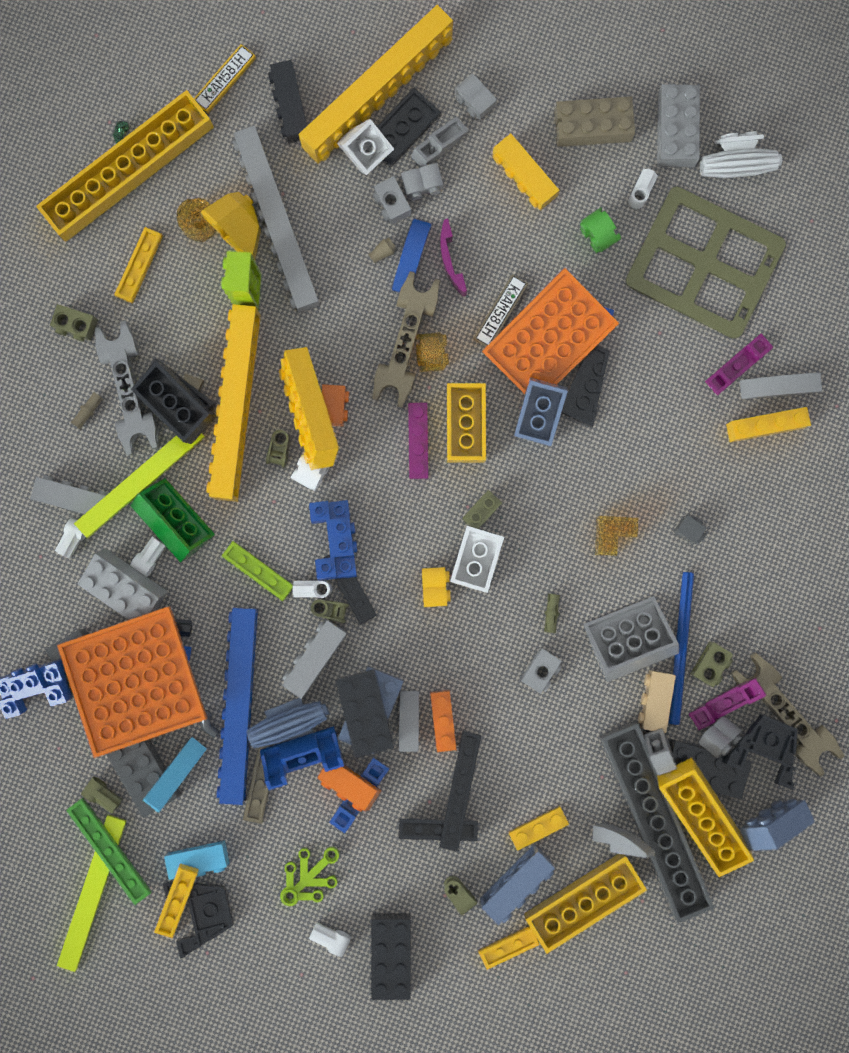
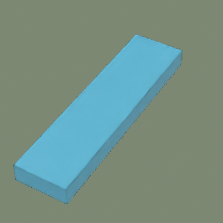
M191 737L143 801L157 812H160L207 748Z

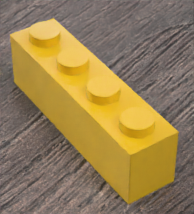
M511 133L493 147L492 157L494 161L505 168L506 175L517 182L518 189L528 195L529 201L534 207H538L541 211L558 197L560 190Z
M807 407L734 420L726 424L730 443L811 426Z

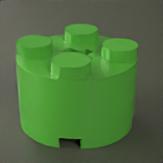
M601 207L581 220L580 231L585 238H590V245L595 253H602L621 240L620 234L616 235L614 232L616 229L614 222L605 210L602 212Z

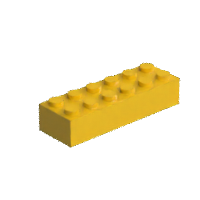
M308 348L285 350L284 356L281 358L279 377L281 380H284V393L290 400L289 410L291 413H294V426L300 433V446H304L306 464L309 463L311 470L331 467L334 465L339 446Z
M693 758L676 765L677 769L669 773L657 775L660 790L718 877L754 861L752 851H749L740 830Z
M617 854L525 912L524 916L546 954L641 895L647 889L626 855Z

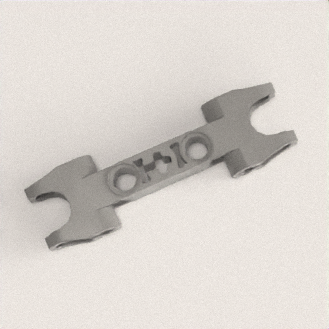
M125 320L120 322L121 334L114 341H108L101 327L95 328V347L100 363L102 365L111 363L124 415L123 420L115 421V427L126 454L132 456L134 455V441L141 435L147 436L154 450L160 447L159 428L154 412L144 414L141 399L131 390L136 384V378L130 358L139 355L137 340L128 322ZM122 366H126V372L119 374V369ZM126 383H127L129 386H131V387L128 388V392H126V391L124 390V389L127 388ZM132 402H135V403H136L135 409L132 410V411H129V410H128L129 404L132 403Z

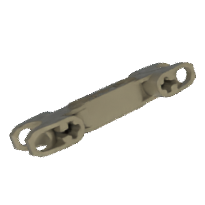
M411 271L401 287L396 306L406 310L389 366L379 363L374 378L372 397L373 400L378 401L385 388L394 387L399 392L397 406L403 408L406 399L411 393L416 374L408 372L407 368L423 314L431 317L434 316L438 304L440 280L435 279L429 291L425 293L416 291L414 288L415 273ZM410 317L416 318V325H407V319ZM409 336L411 342L406 343V350H404V342L401 339ZM404 354L406 356L405 362H396V356Z
M754 652L750 655L751 660L756 666V673L753 677L747 679L737 670H733L730 674L737 685L756 678L767 694L761 700L780 722L794 728L802 724L803 731L800 734L797 733V742L799 744L794 755L817 776L822 777L825 773L819 764V757L823 752L830 751L840 760L845 755L836 739L823 725H820L815 731L776 686L782 679L779 672L773 665ZM776 694L778 701L776 704H772L771 697ZM780 708H783L784 710L789 711V712H788V715H789L788 718H786V713H785L783 710H781Z

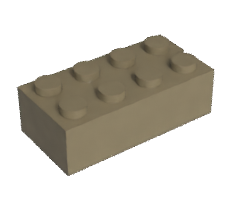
M632 96L556 102L554 116L555 127H557V147L632 142L635 135Z

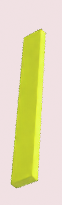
M201 433L192 444L184 443L176 435L79 518L74 525L87 539L135 499L140 492L144 491L201 442L205 436Z
M108 814L104 826L119 846L127 820ZM96 851L57 963L58 967L73 972L77 971L110 873Z

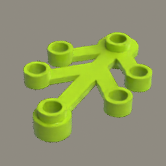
M330 846L326 848L324 857L309 872L308 858L311 852L306 847L301 848L298 853L300 858V881L295 886L294 872L297 869V865L293 861L286 863L284 867L286 887L280 894L281 902L284 905L294 906L299 900L322 901L324 897L322 890L316 889L313 893L300 892L305 886L328 887L330 889L336 887L338 880L334 875H330L327 878H314L328 863L333 864L337 862L340 854L336 847ZM306 851L308 853V856L303 857L301 855V852ZM329 851H334V852H335V856H334V857H330V856L328 855V852H329ZM293 865L294 870L289 871L287 866ZM333 879L335 881V884L330 885L328 883V880ZM287 893H292L294 897L289 899ZM315 893H320V894H321V898H320V899H316V898L314 897V894H315Z

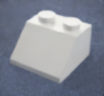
M371 119L352 128L337 142L359 171L365 175L370 173L394 150Z

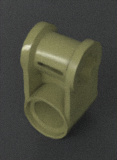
M276 430L272 434L266 456V464L273 463L281 465L282 468L286 467L291 437L286 431ZM280 434L286 436V440L282 444L277 443V436Z
M317 599L311 604V612L317 617L345 623V612L349 604ZM318 602L325 605L323 613L315 611V605Z
M453 875L445 879V893L462 916L478 904L473 894L457 876ZM449 885H456V889L450 888Z

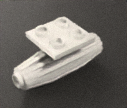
M757 131L746 132L745 134H739V136L738 133L722 135L721 139L715 141V145H721L722 152L701 157L700 173L701 176L717 178L755 176L777 170L782 165V155L777 150L755 148L758 140L764 138V134L757 135Z

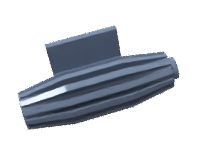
M297 698L264 711L267 718L249 728L246 732L252 748L284 743L315 733L313 727L327 720L326 715L329 714L326 703L322 704L321 701L303 704L302 699Z

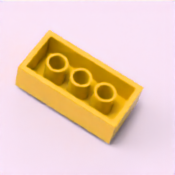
M447 383V463H485L486 383Z

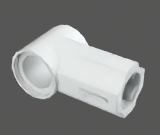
M651 169L642 170L628 200L630 207L633 209H640L646 203L658 177L655 171ZM635 195L641 196L642 200H637Z
M73 517L66 523L63 531L64 535L55 549L57 553L70 559L80 541L85 539V536L74 525L77 519Z
M152 536L142 552L134 557L130 566L148 577L155 568V562L166 546L163 542Z
M327 580L293 582L294 597L324 598L329 596L333 590L332 584ZM321 583L327 587L325 594H321L318 590Z
M316 922L309 939L326 947L332 954L342 957L351 940V936L341 930L334 931Z

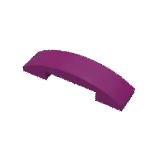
M447 218L444 219L441 230V259L446 275L459 294L466 296L467 289L463 273H454L447 243L453 240Z
M762 333L759 334L705 382L718 396L774 347Z
M754 678L712 698L690 712L689 716L700 731L715 723L717 719L746 704H751L767 694L758 680Z

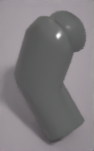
M205 710L208 719L200 721V727L208 735L215 738L220 730L211 725L212 713L209 710Z

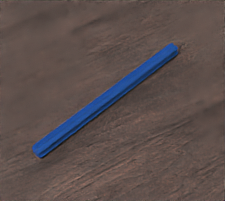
M683 572L676 637L679 643V654L675 655L673 675H676L668 721L672 725H679L681 719L694 573Z

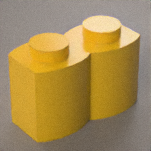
M445 567L422 568L424 607L447 606V602H451L450 590H446V583L450 582L449 571H445Z

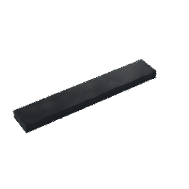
M462 731L439 843L440 849L454 852L459 851L481 735Z

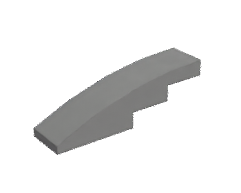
M821 373L740 380L741 399L786 397L822 392Z

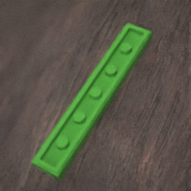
M84 797L66 810L134 905L152 893Z

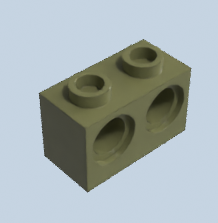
M57 304L50 326L55 329L57 334L63 336L70 334L73 335V339L84 342L85 339L91 341L98 319L93 315ZM64 318H68L67 324L61 325V321ZM85 323V330L79 331L80 325Z
M487 490L465 514L462 521L469 527L479 529L502 502Z
M709 641L690 675L714 688L715 685L717 686L723 678L722 673L725 668L728 669L732 664L733 659L731 658L734 654ZM717 652H720L722 655V659L719 662L714 660V655ZM710 668L712 676L706 679L704 672Z

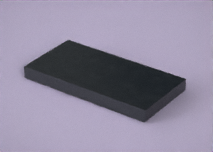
M415 88L376 126L394 148L382 160L390 168L441 116V111Z

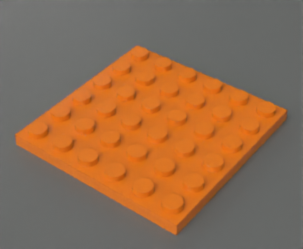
M170 606L57 645L94 758L208 719Z

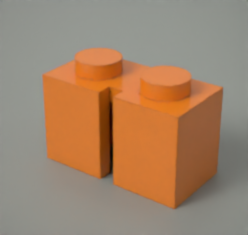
M322 384V396L332 426H344V421H348V410H345V403H349V391H346L345 386Z

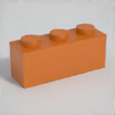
M450 690L430 692L437 752L456 750Z
M345 765L327 772L323 768L317 779L322 781L321 785L328 790H331V788L335 790L339 798L344 801L348 799L353 803L352 807L360 812L369 811L382 791Z

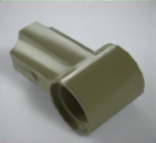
M95 776L91 778L81 792L85 799L93 803L96 802L111 814L114 813L123 800L108 789L104 781Z

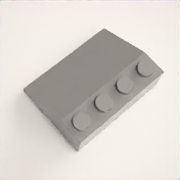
M654 596L583 624L607 682L679 654V643Z

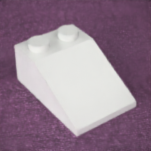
M467 526L450 582L488 593L504 537Z

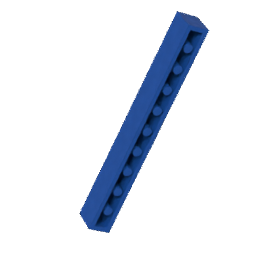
M232 608L228 618L229 623H231V631H228L227 634L230 650L226 652V662H229V666L225 670L224 677L225 681H227V689H224L223 700H226V708L222 710V720H225L224 728H221V739L224 740L223 747H220L219 751L222 767L218 769V778H221V784L217 787V798H220L219 804L243 805L246 801L249 739L246 731L251 726L258 609Z

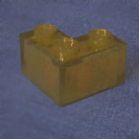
M596 517L595 555L617 556L618 538L638 537L639 518Z

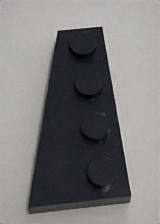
M598 345L584 358L567 392L561 412L591 428L594 425L610 352Z

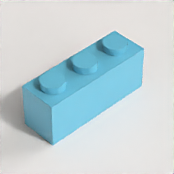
M225 840L168 852L164 856L169 880L175 878L180 863L199 869L197 877L203 876L206 872L212 870L213 873L222 872L230 863Z

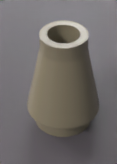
M389 237L383 238L368 255L374 263H377L395 254L394 252L397 248Z

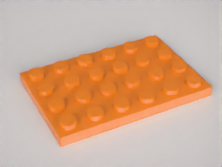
M564 268L482 352L525 394L530 377L557 385L619 322Z

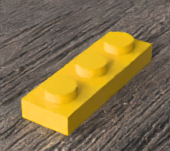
M558 806L508 833L518 851L568 826L569 823L561 807Z

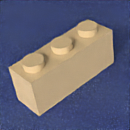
M649 670V674L645 675L644 685H646V692L641 697L643 710L638 715L640 728L651 731L662 728L664 733H666L676 675Z

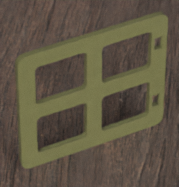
M673 187L669 191L625 282L629 288L732 339H737L742 335L786 246V242L782 237L680 187ZM678 205H684L716 221L717 225L704 251L692 248L666 234V229ZM731 229L767 247L762 262L753 277L716 258ZM656 249H662L694 265L695 269L681 296L644 279L643 275ZM768 256L774 258L770 267L764 265ZM707 274H712L745 291V296L732 321H728L694 303ZM742 308L748 309L744 319L739 317Z

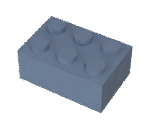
M530 377L514 436L552 446L568 392L567 387Z
M791 799L786 802L778 800L773 802L769 809L760 811L758 813L759 816L747 820L745 822L746 825L741 827L740 831L749 851L777 850L812 825L815 820L805 800L796 801V799Z

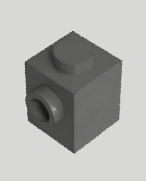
M686 515L683 516L673 532L693 545L697 542L700 543L706 535L704 532L707 528L703 526L704 523L696 517L691 518Z

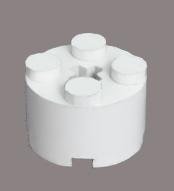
M302 454L297 463L299 467L295 469L291 479L316 491L330 467L311 470L309 463L306 464Z

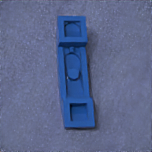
M413 219L398 264L392 291L400 293L401 287L405 283L410 271L414 272L416 276L432 225L431 223Z
M373 757L361 774V777L377 787L390 768ZM348 799L346 801L343 800L329 821L330 824L343 833L347 832L360 812L352 807L353 803Z

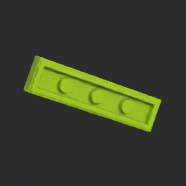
M232 541L222 554L224 559L281 601H284L292 591L293 584L236 542Z

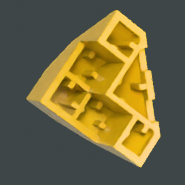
M240 192L228 193L200 212L203 218L219 232L220 236L236 252H250L254 260L256 259L261 229L256 211L252 205L254 202L248 195L245 194L243 196Z

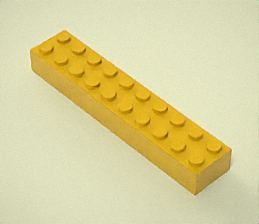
M438 5L428 12L299 133L302 148L317 164L325 161L334 148L340 147L337 142L347 132L370 119L371 114L375 110H380L389 97L392 98L396 95L398 88L403 84L406 85L414 73L420 72L429 59L433 60L443 46L447 47L451 43L453 20Z
M186 90L36 207L56 233L67 242L212 130L214 126L207 114Z
M233 304L232 310L228 312L230 329L226 330L228 345L227 348H224L223 359H226L225 367L221 369L223 385L219 387L218 393L219 397H221V402L216 408V416H219L218 424L214 426L216 442L212 444L211 454L214 455L213 462H210L209 465L211 482L208 481L207 493H209V497L215 500L238 502L261 319L259 311L254 306Z

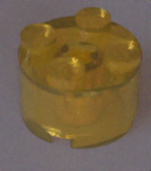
M186 199L177 209L178 225L185 236L193 241L205 242L217 231L200 213L203 209L210 206V203L205 199Z
M441 332L417 334L416 340H420V345H416L417 364L422 366L419 371H443L446 365H449L448 353L445 354L444 346H447L446 334L442 335Z

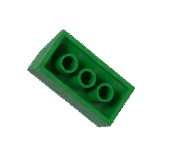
M166 478L140 492L130 505L180 563L196 553L215 536L212 530Z

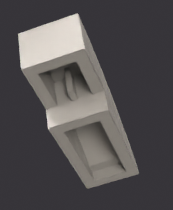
M456 116L430 134L426 141L414 148L411 157L420 167L433 164L460 141L469 130Z
M400 691L399 752H418L419 691Z
M605 823L593 825V841L610 844V852L642 858L655 855V851L647 843L622 828Z

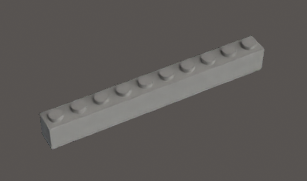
M255 125L234 132L236 140L232 142L236 152L240 151L242 157L239 158L242 169L246 168L248 172L245 178L248 186H253L254 192L251 194L254 203H259L261 208L257 211L261 221L265 220L267 227L264 230L267 238L272 239L273 245H270L274 256L278 255L280 262L276 264L280 274L284 273L286 279L283 280L286 291H291L292 297L289 300L292 308H297L298 313L318 307L320 306Z

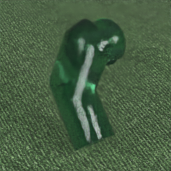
M118 121L115 125L113 138L116 144L124 138V132L129 130V124L126 121Z

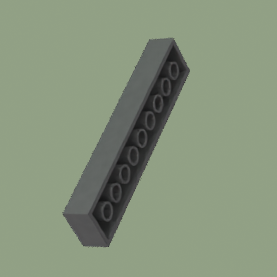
M78 629L45 649L51 661L61 659L57 645L88 635L86 629ZM66 674L67 684L73 696V692ZM148 739L106 754L142 817L145 818L156 810L144 802L143 799L167 768L151 740ZM179 788L176 789L166 804L182 795Z
M633 721L599 735L640 838L655 851V855L649 857V860L673 918L677 923H681L714 909L675 811L659 788L658 774L649 757L647 745L638 723Z

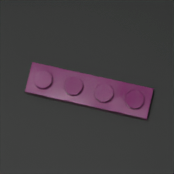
M408 403L409 479H428L427 403Z

